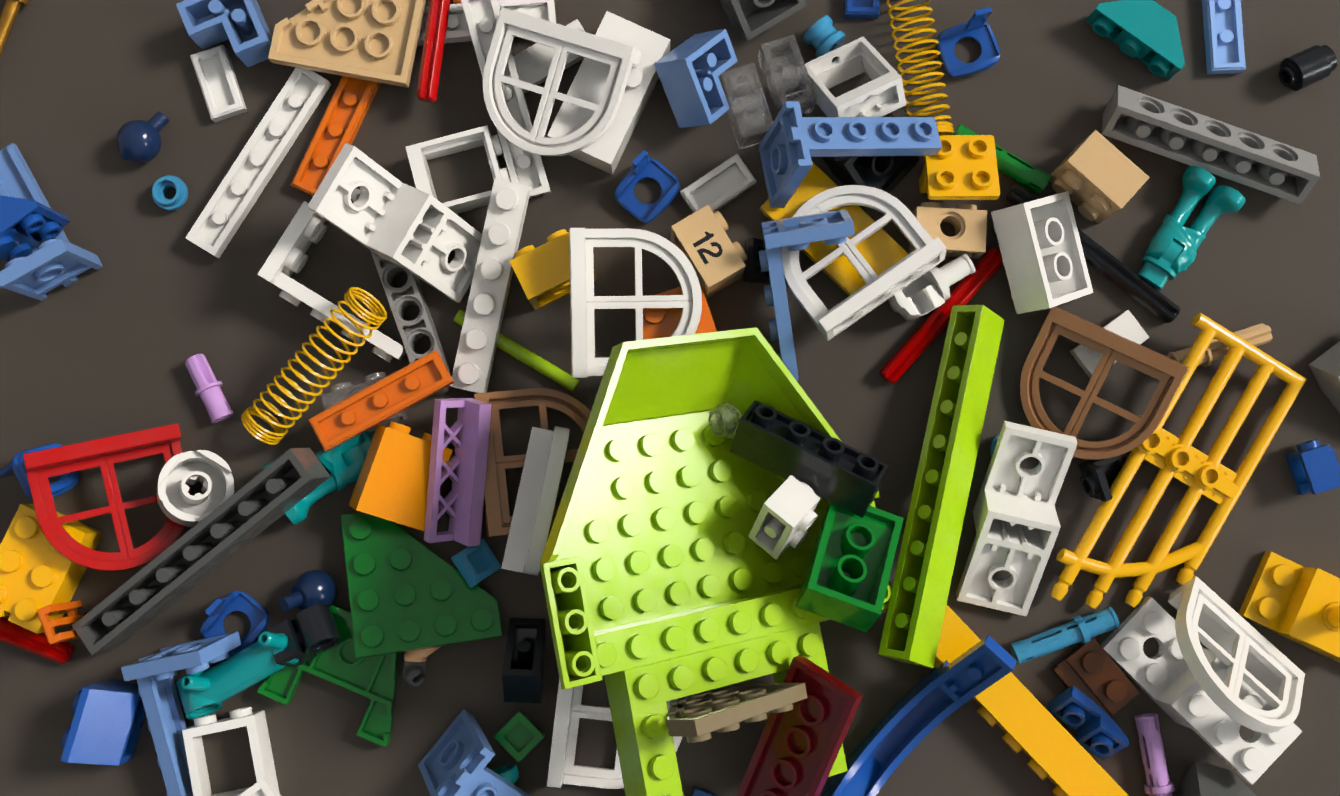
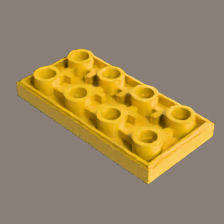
M812 162L813 166L809 170L808 175L803 179L795 194L792 195L784 208H771L768 199L759 210L771 221L792 218L797 210L809 199L825 190L838 186ZM857 205L842 206L828 211L846 209L853 220L855 236L875 222ZM882 228L855 246L877 276L908 255ZM824 241L811 242L810 247L802 251L816 264L836 250L838 246L825 245ZM842 255L822 269L848 296L866 285L845 255Z

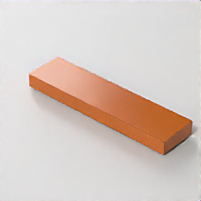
M342 76L290 184L294 189L312 197L314 196L344 144L352 145L381 83Z
M435 350L308 419L324 451L328 452L455 382L438 351Z

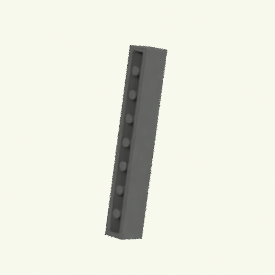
M310 447L290 448L73 624L72 627L92 656L117 649L331 476Z

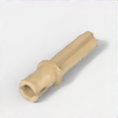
M1263 323L1233 332L1255 347L1269 343L1273 339L1271 328ZM1213 339L1198 366L1208 367L1212 365L1213 361L1224 358L1230 348L1220 341ZM1191 347L1169 352L1167 357L1182 363Z

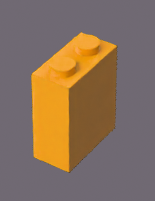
M390 421L389 427L378 424L349 506L357 511L424 531L432 435L424 432L421 439L409 435L411 428L393 421ZM447 447L443 450L442 458L446 464L449 462L453 451Z

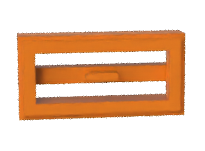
M81 600L51 604L37 610V615L50 645L80 638L74 628L73 630L58 634L55 633L54 628L73 625L86 615V613L78 614L77 609L83 607ZM68 614L67 617L55 618L53 620L49 618L51 615Z

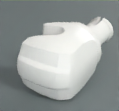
M963 253L960 257L940 268L935 266L889 298V304L906 321L915 320L944 304L950 298L949 286L969 274L975 273L974 264L969 256Z

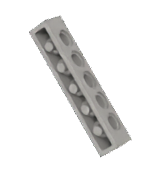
M1120 85L1117 86L1103 112L1102 135L1190 166L1203 168L1212 174L1300 205L1320 178L1317 155Z

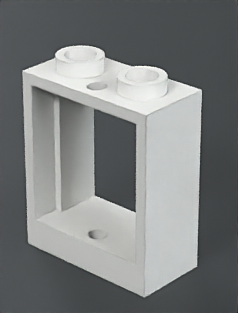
M863 36L801 65L807 93L827 117H882L906 106L902 77ZM837 56V60L832 62V59ZM864 72L872 79V81L836 98L828 90Z
M485 125L406 146L416 189L424 191L437 199L427 160L480 146H485L493 180L497 178L511 182L507 167L501 169L497 156L503 155V150L498 134L492 136L488 126ZM492 190L442 204L455 214L489 205Z
M251 706L229 711L230 717L217 720L216 714H211L193 719L194 725L182 730L193 796H238L250 788L246 787L212 795L202 735L247 726L256 781L258 782L268 775L279 792L265 710L252 712Z

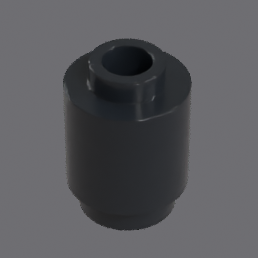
M1314 45L1285 58L1280 65V81L1291 90L1298 91L1327 78L1331 71H1334L1337 67L1336 55L1327 45Z

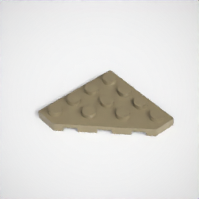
M805 683L731 684L671 700V707L668 711L669 717L666 719L669 736L686 737L688 743L702 742L712 738V731L716 730L719 733L734 731L740 728L739 722L741 721L751 723L767 719L766 712L782 713L793 710V703L808 698Z

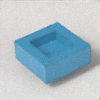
M483 538L480 540V545L469 546L451 558L470 588L502 567Z

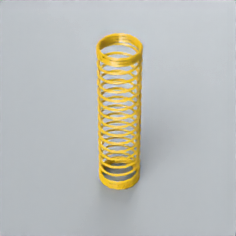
M890 0L886 1L887 7L890 8L888 16L892 19L889 25L894 29L891 36L896 40L893 45L897 50L895 58L900 61L897 65V69L902 72L900 76L902 77L905 73H925L907 81L902 78L903 88L907 84H924L937 81L945 75L937 71L929 72L940 68L942 65L940 61H929L940 55L938 50H928L939 43L936 39H928L937 32L933 28H927L935 22L933 18L926 17L933 11L931 7L925 6L931 0L910 7L898 6L913 0H902L893 6L889 4ZM892 10H906L895 17L891 15ZM919 10H930L929 12L919 16L900 18L901 16ZM895 20L908 21L899 25L898 27H894L893 22ZM920 21H932L919 27L902 28ZM896 31H912L899 38L895 36ZM921 32H933L923 37L904 39ZM899 41L913 42L901 49L896 46ZM934 42V44L927 47L907 49L918 44ZM901 52H918L904 59L898 57ZM937 53L931 57L909 60L920 55ZM902 63H919L905 70L900 68ZM939 64L928 69L913 70L925 65ZM940 75L928 80L914 81L927 76ZM937 82L917 87L911 91L904 89V93H906L905 100L909 95H924L940 91L946 87V84ZM941 86L939 88L932 90L919 91L921 89L928 87ZM939 93L924 96L912 102L906 100L908 105L904 111L910 115L908 117L929 116L945 112L950 108L947 104L926 107L914 113L909 112L908 108L912 105L935 104L944 101L948 95ZM934 97H942L933 101L920 102ZM936 108H943V109L937 110V111L922 113V112H925V111H928V110H932V109H936ZM949 115L935 116V120L945 119L936 122L939 135H953V124L949 122L952 117Z
M350 287L344 294L345 301L337 302L339 310H330L332 318H323L324 326H317V334L309 335L310 343H302L303 351H295L296 359L290 358L288 360V367L281 368V375L274 376V383L267 384V391L260 392V399L253 400V407H248L241 415V421L245 429L254 438L266 444H278L284 435L288 433V429L295 425V420L302 417V412L309 409V404L316 401V396L323 393V388L330 385V379H334L337 376V371H341L344 368V363H348L351 360V355H355L358 352V346H363L365 338L372 336V330H377L387 319V312L373 295L359 287ZM356 299L362 302L371 312L360 305ZM340 304L347 305L368 326L349 316ZM333 312L346 317L358 329L360 334L344 326L335 317ZM329 320L341 327L354 343L336 334L326 321ZM360 327L370 330L369 334L364 335ZM319 329L330 332L343 344L347 351L335 347L322 336ZM354 336L362 338V342L357 344ZM312 337H317L331 347L339 359L326 354L314 343ZM347 344L355 346V350L350 352ZM305 345L315 348L326 357L333 368L325 366L309 354ZM340 353L348 355V358L343 360ZM298 354L306 355L311 361L321 367L326 376L314 372L299 359ZM291 362L299 363L305 370L313 374L319 385L310 382L304 375L293 369ZM334 362L341 363V366L336 369ZM284 370L292 371L296 377L307 383L312 393L303 390L296 382L286 377ZM327 370L334 371V374L329 377ZM277 378H283L290 386L301 392L305 401L297 399L289 390L279 385ZM320 378L327 380V382L322 385ZM270 386H276L284 395L294 400L299 409L290 407L281 397L272 393ZM314 387L320 388V391L315 393ZM263 394H269L277 403L287 408L292 417L283 415L277 407L264 400ZM307 395L313 396V399L308 401ZM262 402L271 412L280 416L285 425H281L277 418L268 411L257 407L256 403ZM300 403L306 404V407L302 409ZM293 411L299 412V415L295 417ZM250 414L264 420L276 433L264 429L257 424ZM286 419L292 420V423L288 425Z

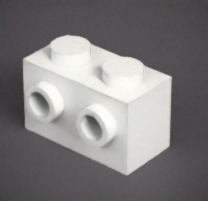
M790 475L763 504L748 537L777 560L790 545L794 549L797 548L809 533L807 529L818 516L814 510L821 498L814 493L809 485L798 481L794 476Z

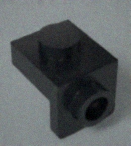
M1122 454L1108 459L1088 460L1079 464L1082 473L1080 478L1081 485L1090 497L1104 502L1112 499L1110 487L1126 461L1125 455Z

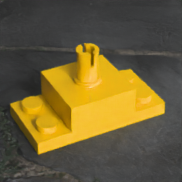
M1265 551L1238 614L1257 625L1340 663V578L1319 568L1303 567L1272 551Z

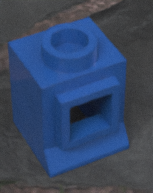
M1318 439L1297 444L1298 451L1285 455L1298 495L1309 492L1311 494H1318L1340 487V465L1334 448H1331L1329 444L1320 445Z

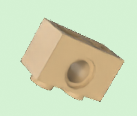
M924 202L913 210L912 214L934 240L938 237L946 246L945 257L958 258L965 253L969 258L978 259L986 252L987 210H977V206L973 204H959L955 208H942V204L938 202ZM941 222L952 224L955 229V236L949 237L944 235L940 229ZM909 242V254H910L911 252H913V251L915 250V248H914V247L911 245V243Z

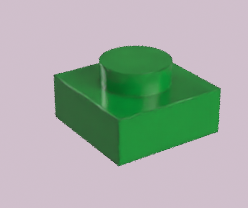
M520 709L494 735V738L519 763L546 734Z

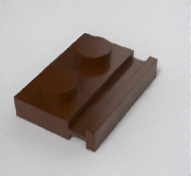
M1094 637L1091 638V642L1077 645L1062 658L1061 662L1050 668L1067 689L1071 686L1076 687L1109 716L1115 715L1140 693Z

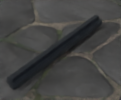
M1021 183L1015 184L1006 196L1007 200L1013 205L1040 199ZM1078 228L1086 262L1163 322H1172L1180 312L1179 306Z

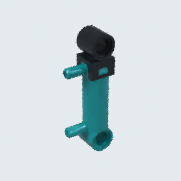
M319 604L308 607L297 613L294 620L286 619L262 632L257 642L207 670L187 674L178 679L176 685L186 718L196 719L210 715L222 707V702L287 666L296 668L316 657V653L336 646L341 641V637L330 606Z

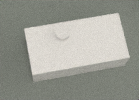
M606 11L595 35L633 46L641 51L642 55L638 66L632 65L619 110L608 130L595 143L569 156L613 175L659 78L654 63L670 52V39ZM584 57L567 95L599 105L611 65ZM563 101L547 137H561L575 132L588 122L595 111Z

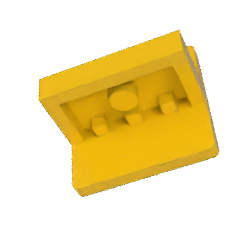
M939 135L942 149L935 155L924 156L925 164L919 179L920 193H928L930 200H997L1000 196L994 136Z

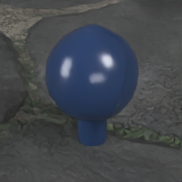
M158 111L148 122L133 120L122 125L116 138L120 156L124 160L137 163L153 160L161 150L162 142L159 131L169 122V119Z
M306 571L294 582L291 594L279 599V605L285 612L295 607L304 610L319 604L330 606L336 597V584L333 578L324 571Z

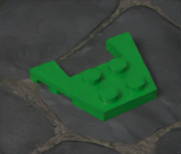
M334 604L330 609L341 641L331 649L316 653V657L296 668L287 666L271 675L259 687L257 693L288 705L293 699L304 671L371 699L356 735L386 748L390 744L399 653L356 659L351 610Z

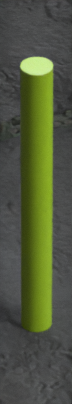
M460 309L453 321L463 326L465 312ZM499 334L497 348L571 392L576 390L580 383L579 379L573 378L570 374L505 335Z

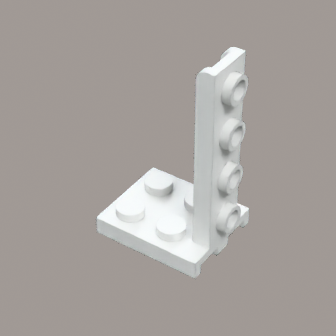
M304 201L257 275L281 288L282 291L279 296L298 307L302 301L312 307L313 310L310 315L323 322L325 317L332 318L330 310H339L338 306L290 278L293 272L298 274L308 260V255L305 254L312 242L317 244L321 240L327 229V226L324 225L326 220L307 207L309 203ZM333 312L335 317L344 326L360 334L358 329L346 317ZM346 312L349 316H351L352 318H354L356 321L362 323L363 325L368 326L365 322L361 321L360 319H358V318H356L355 316L351 315L350 313ZM360 327L364 335L369 334L370 330ZM344 330L341 331V334L350 338V336ZM372 330V336L365 338V340L375 345L371 352L389 363L393 357L401 361L405 356L406 350L401 344L378 330ZM354 336L356 342L360 344L362 338Z

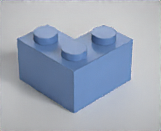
M184 0L176 4L188 35L202 50L229 40L234 53L247 67L268 59L272 35L257 0Z
M726 29L694 34L654 63L679 128L710 125L730 109L718 78L719 75L738 62Z

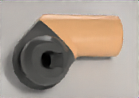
M440 647L405 652L402 673L403 678L410 686H419L425 681L427 657Z

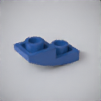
M1071 686L1049 701L1048 711L1055 718L1076 731L1075 740L1083 748L1100 759L1105 760L1129 745V739L1113 719L1076 687Z

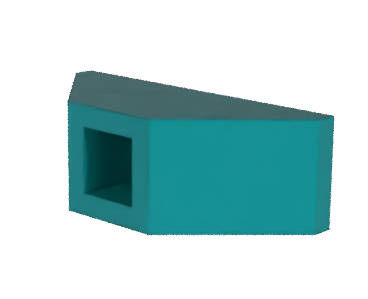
M1119 0L1099 3L1085 20V22L1091 25L1092 30L1096 34L1111 39L1119 45L1120 50L1124 54L1139 59L1147 65L1152 74L1170 80L1185 65L1177 17L1154 0Z

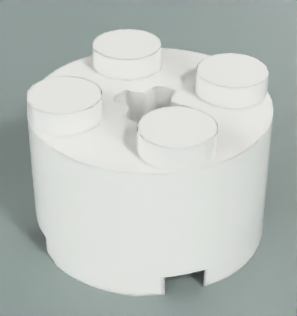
M207 450L182 452L173 456L162 468L157 483V501L163 513L170 520L183 526L194 527L234 494V478L229 465L217 454ZM197 481L203 484L201 491L204 494L190 495L188 493L189 487L186 484L194 485Z

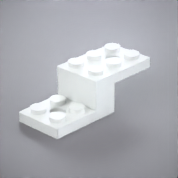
M345 143L307 207L380 257L409 270L451 300L460 303L473 280L482 234L432 195L402 183L358 148ZM359 186L361 190L360 196L357 201L352 203L351 194ZM454 250L455 257L448 264V256L450 252Z
M1004 421L973 510L976 537L956 591L957 601L1027 617L1061 528L1055 503L1078 444L1076 437ZM1028 457H1034L1040 461L1033 469L1020 467L1022 460ZM1000 570H1006L1011 573V576L1003 581L992 578L993 574Z
M1146 597L1119 625L1120 628L1115 629L1101 644V647L1116 665L1176 723L1194 730L1249 784L1253 785L1302 732L1297 725L1291 723L1274 733L1255 731L1251 739L1243 740L1239 733L1242 724L1221 710L1194 678L1183 658L1177 641L1175 619L1152 597ZM1153 637L1159 644V650L1155 656L1148 658L1144 654L1143 644L1147 639ZM1202 647L1210 666L1220 680L1225 683L1228 666L1209 649ZM1242 680L1238 698L1260 710L1271 711L1274 709Z

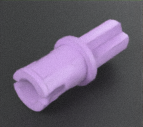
M200 353L189 357L185 361V365L197 388L195 395L201 397L212 424L232 417L234 413L231 411L221 390L223 383L216 380L205 355Z

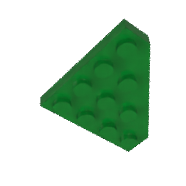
M363 512L341 515L356 659L502 637L498 602L494 597L478 585L470 588L459 571L392 521Z

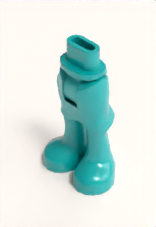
M1189 166L1182 177L1183 192L1171 215L1167 214L1164 217L1161 226L1147 247L1146 256L1142 259L1145 265L1138 275L1157 290H1162L1168 279L1174 280L1177 274L1186 271L1194 262L1198 247L1205 240L1208 230L1221 215L1236 213L1246 202L1245 197L1232 187L1219 185L1212 189L1216 179L1203 168ZM1212 189L1191 227H1184L1183 225L1196 205Z
M375 430L370 433L365 431L328 452L324 451V449L316 452V457L324 468L330 472L329 475L331 477L285 513L294 525L301 523L307 518L310 506L334 490L339 492L358 480ZM270 462V463L264 465V466H263V470H264L265 468H267V467H268L271 463H273V462Z

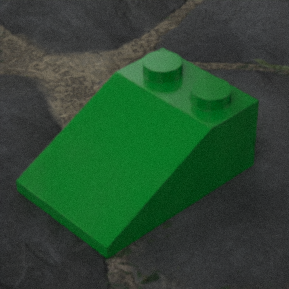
M829 502L804 574L796 607L867 633L881 615L904 518L872 506L869 507L865 516L861 518Z

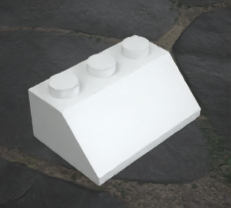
M1068 191L991 212L1016 314L1052 308L1093 293Z

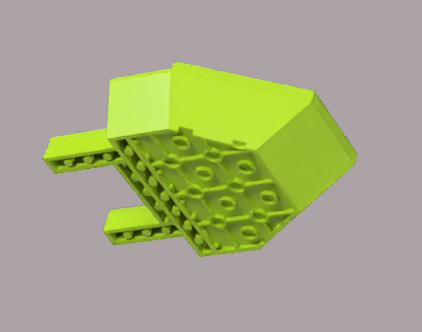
M757 327L628 341L613 346L540 561L561 689H569L601 681L602 676L605 677L626 796H683L673 736H669L666 721L667 717H669L667 701L773 674L775 683H783L793 657L799 655L804 656L829 673L819 622L831 619L796 607L804 574L829 501L821 498L814 510L818 516L807 529L809 533L800 545L795 549L790 545L775 560L748 536L763 504L786 480L730 452L739 421L754 400L769 405L797 421L804 422L832 438L840 439ZM879 491L877 492L875 498H879ZM873 500L870 506L876 508L875 501ZM890 578L882 610L888 609L892 591ZM843 743L828 777L848 771Z

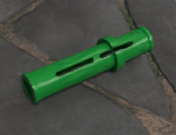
M962 123L958 125L953 135H979ZM995 144L998 170L1025 185L1035 193L1040 194L1047 185L1051 175Z

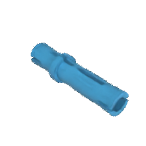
M1110 606L1091 615L1072 617L1071 622L1033 635L1027 639L1013 642L1010 644V649L1014 659L1017 660V664L1022 665L1032 659L1042 657L1079 642L1082 644L1091 642L1092 637L1120 628V622L1115 611Z

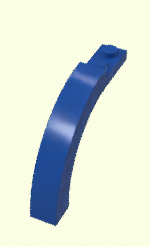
M989 635L951 663L946 660L920 681L883 717L846 760L848 771L835 775L821 796H876L897 767L936 726L963 704L1013 671L1017 660Z

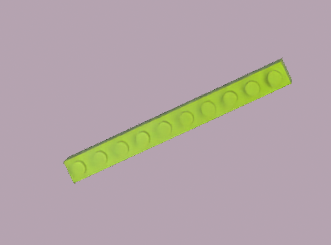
M984 305L952 306L878 652L879 655L903 663L934 668L1005 321Z

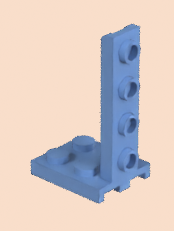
M785 101L759 145L771 208H784L812 168L811 157L930 156L937 154L942 149L935 117H802L799 101Z
M11 143L0 150V195L35 200L51 208L17 145ZM62 229V232L57 237L43 241L33 248V252L29 256L18 257L6 263L5 269L0 271V286L43 301L48 298L45 293L61 284L64 287H68L79 281L77 275L90 268L99 270L103 265L96 254L70 243Z
M846 209L761 222L765 250L758 251L761 272H769L770 285L764 286L766 307L773 306L775 319L768 320L771 341H779L780 353L777 355L796 381H798L799 376L780 247L788 246L789 251H797L809 248L811 242L824 241L825 245L845 243L847 241L846 237L855 236L853 220Z
M238 631L161 648L159 653L139 658L138 663L121 667L124 682L137 679L138 693L144 705L148 720V730L153 738L157 753V763L163 775L167 796H193L182 730L186 729L187 726L173 676L177 675V670L185 669L186 674H193L208 669L210 663L229 658L228 652L242 645Z
M465 709L460 712L418 764L431 796H530L486 767L495 753L475 716Z

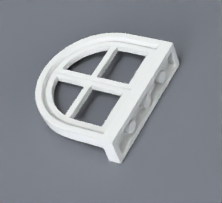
M501 7L483 72V95L487 111L500 133L511 143L523 150L552 157L579 152L595 143L612 124L619 110L632 65L638 66L642 52L627 44ZM514 36L555 48L544 88L504 75ZM569 53L611 65L599 105L558 92ZM503 83L542 95L531 133L521 127L509 112L504 98ZM555 99L595 111L588 122L575 132L561 137H544Z
M864 185L834 187L815 195L797 210L793 217L824 213L838 207L850 205L869 207L884 214L882 218L852 239L846 237L847 241L845 243L836 244L838 246L836 250L803 273L799 262L800 250L789 251L788 246L781 247L786 283L793 296L827 341L945 260L947 248L938 237L933 240L912 212L900 200L883 190ZM893 221L915 250L877 276L855 246ZM842 255H845L866 285L828 310L806 280Z
M569 229L571 376L573 378L603 376L609 357H595L594 309H635V340L637 341L643 340V308H682L680 321L671 337L695 334L702 312L700 282L691 262L676 245L656 233L641 229ZM593 247L634 248L635 296H594ZM642 249L657 255L671 267L681 286L682 295L643 296Z
M532 426L501 569L535 576L539 575L540 561L547 543L570 432L568 428L555 426L554 431Z
M1197 576L1172 592L1168 602L1177 610L1175 630L1181 653L1194 678L1212 701L1232 719L1257 732L1274 733L1293 723L1300 710L1305 673ZM1200 642L1228 666L1225 683L1220 680L1210 666ZM1242 680L1274 709L1271 711L1260 710L1238 698Z
M559 678L547 787L561 788L562 784L605 789L624 788L618 750H616L614 769L574 765L579 719L612 721L610 707L581 704L583 685L561 689ZM667 701V702H666V703H667L668 711H669V708L671 707V705H670L671 701ZM673 736L675 752L678 750L682 737Z

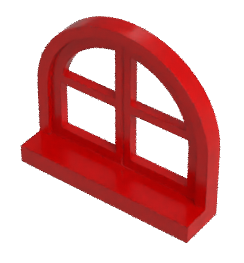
M176 423L23 454L24 466L39 527L47 541L59 554L69 561L88 569L106 572L124 571L151 562L175 542L184 526L173 522L167 517L161 530L151 540L133 549L124 510L158 503L157 495L123 503L114 464L160 454L163 455L164 463L166 464L173 456L182 453L180 445L182 436L179 424ZM100 467L109 506L58 517L48 478ZM187 483L186 485L189 487L188 493L191 495L190 484ZM111 513L119 552H101L90 549L73 539L66 532L62 524Z

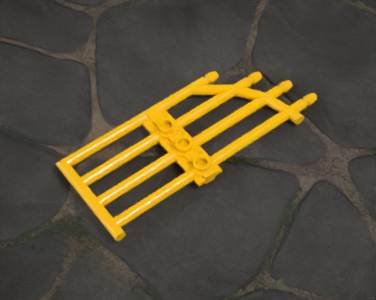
M1196 314L1192 320V325L1201 331L1182 364L1191 367L1189 372L1181 382L1157 429L1147 440L1131 450L1110 487L1112 499L1106 502L1102 501L1074 552L1063 548L1057 554L1056 560L1066 565L1059 576V581L1053 586L1050 596L1061 601L1080 570L1099 575L1093 585L1094 589L1089 592L1085 604L1093 609L1101 603L1103 594L1108 591L1115 578L1137 577L1133 583V589L1129 590L1125 599V603L1133 608L1140 603L1143 598L1142 594L1147 591L1155 575L1184 563V567L1177 574L1176 582L1184 585L1194 577V571L1198 570L1307 379L1204 314ZM1213 338H1215L1230 349L1180 436L1176 437L1162 427ZM1242 356L1257 364L1258 368L1208 455L1191 445ZM1273 374L1287 384L1235 473L1220 464L1270 375ZM1143 460L1159 468L1158 474L1108 561L1105 563L1087 558ZM1174 477L1189 486L1147 561L1124 563L1171 479ZM1201 495L1217 503L1218 505L1197 541L1169 553Z

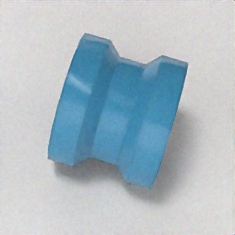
M825 15L814 23L802 37V40L807 45H812L816 49L817 57L837 49L846 38L842 30H836L832 26L833 20L829 15Z

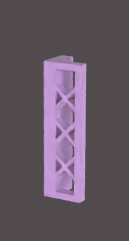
M473 398L435 399L424 541L428 543L454 540L468 547L480 545L492 404ZM446 408H458L457 421L449 428L445 423ZM452 442L455 446V454L446 464L442 459L443 450ZM449 477L452 481V490L443 499L440 495V485ZM446 512L449 515L448 531L437 532V521Z

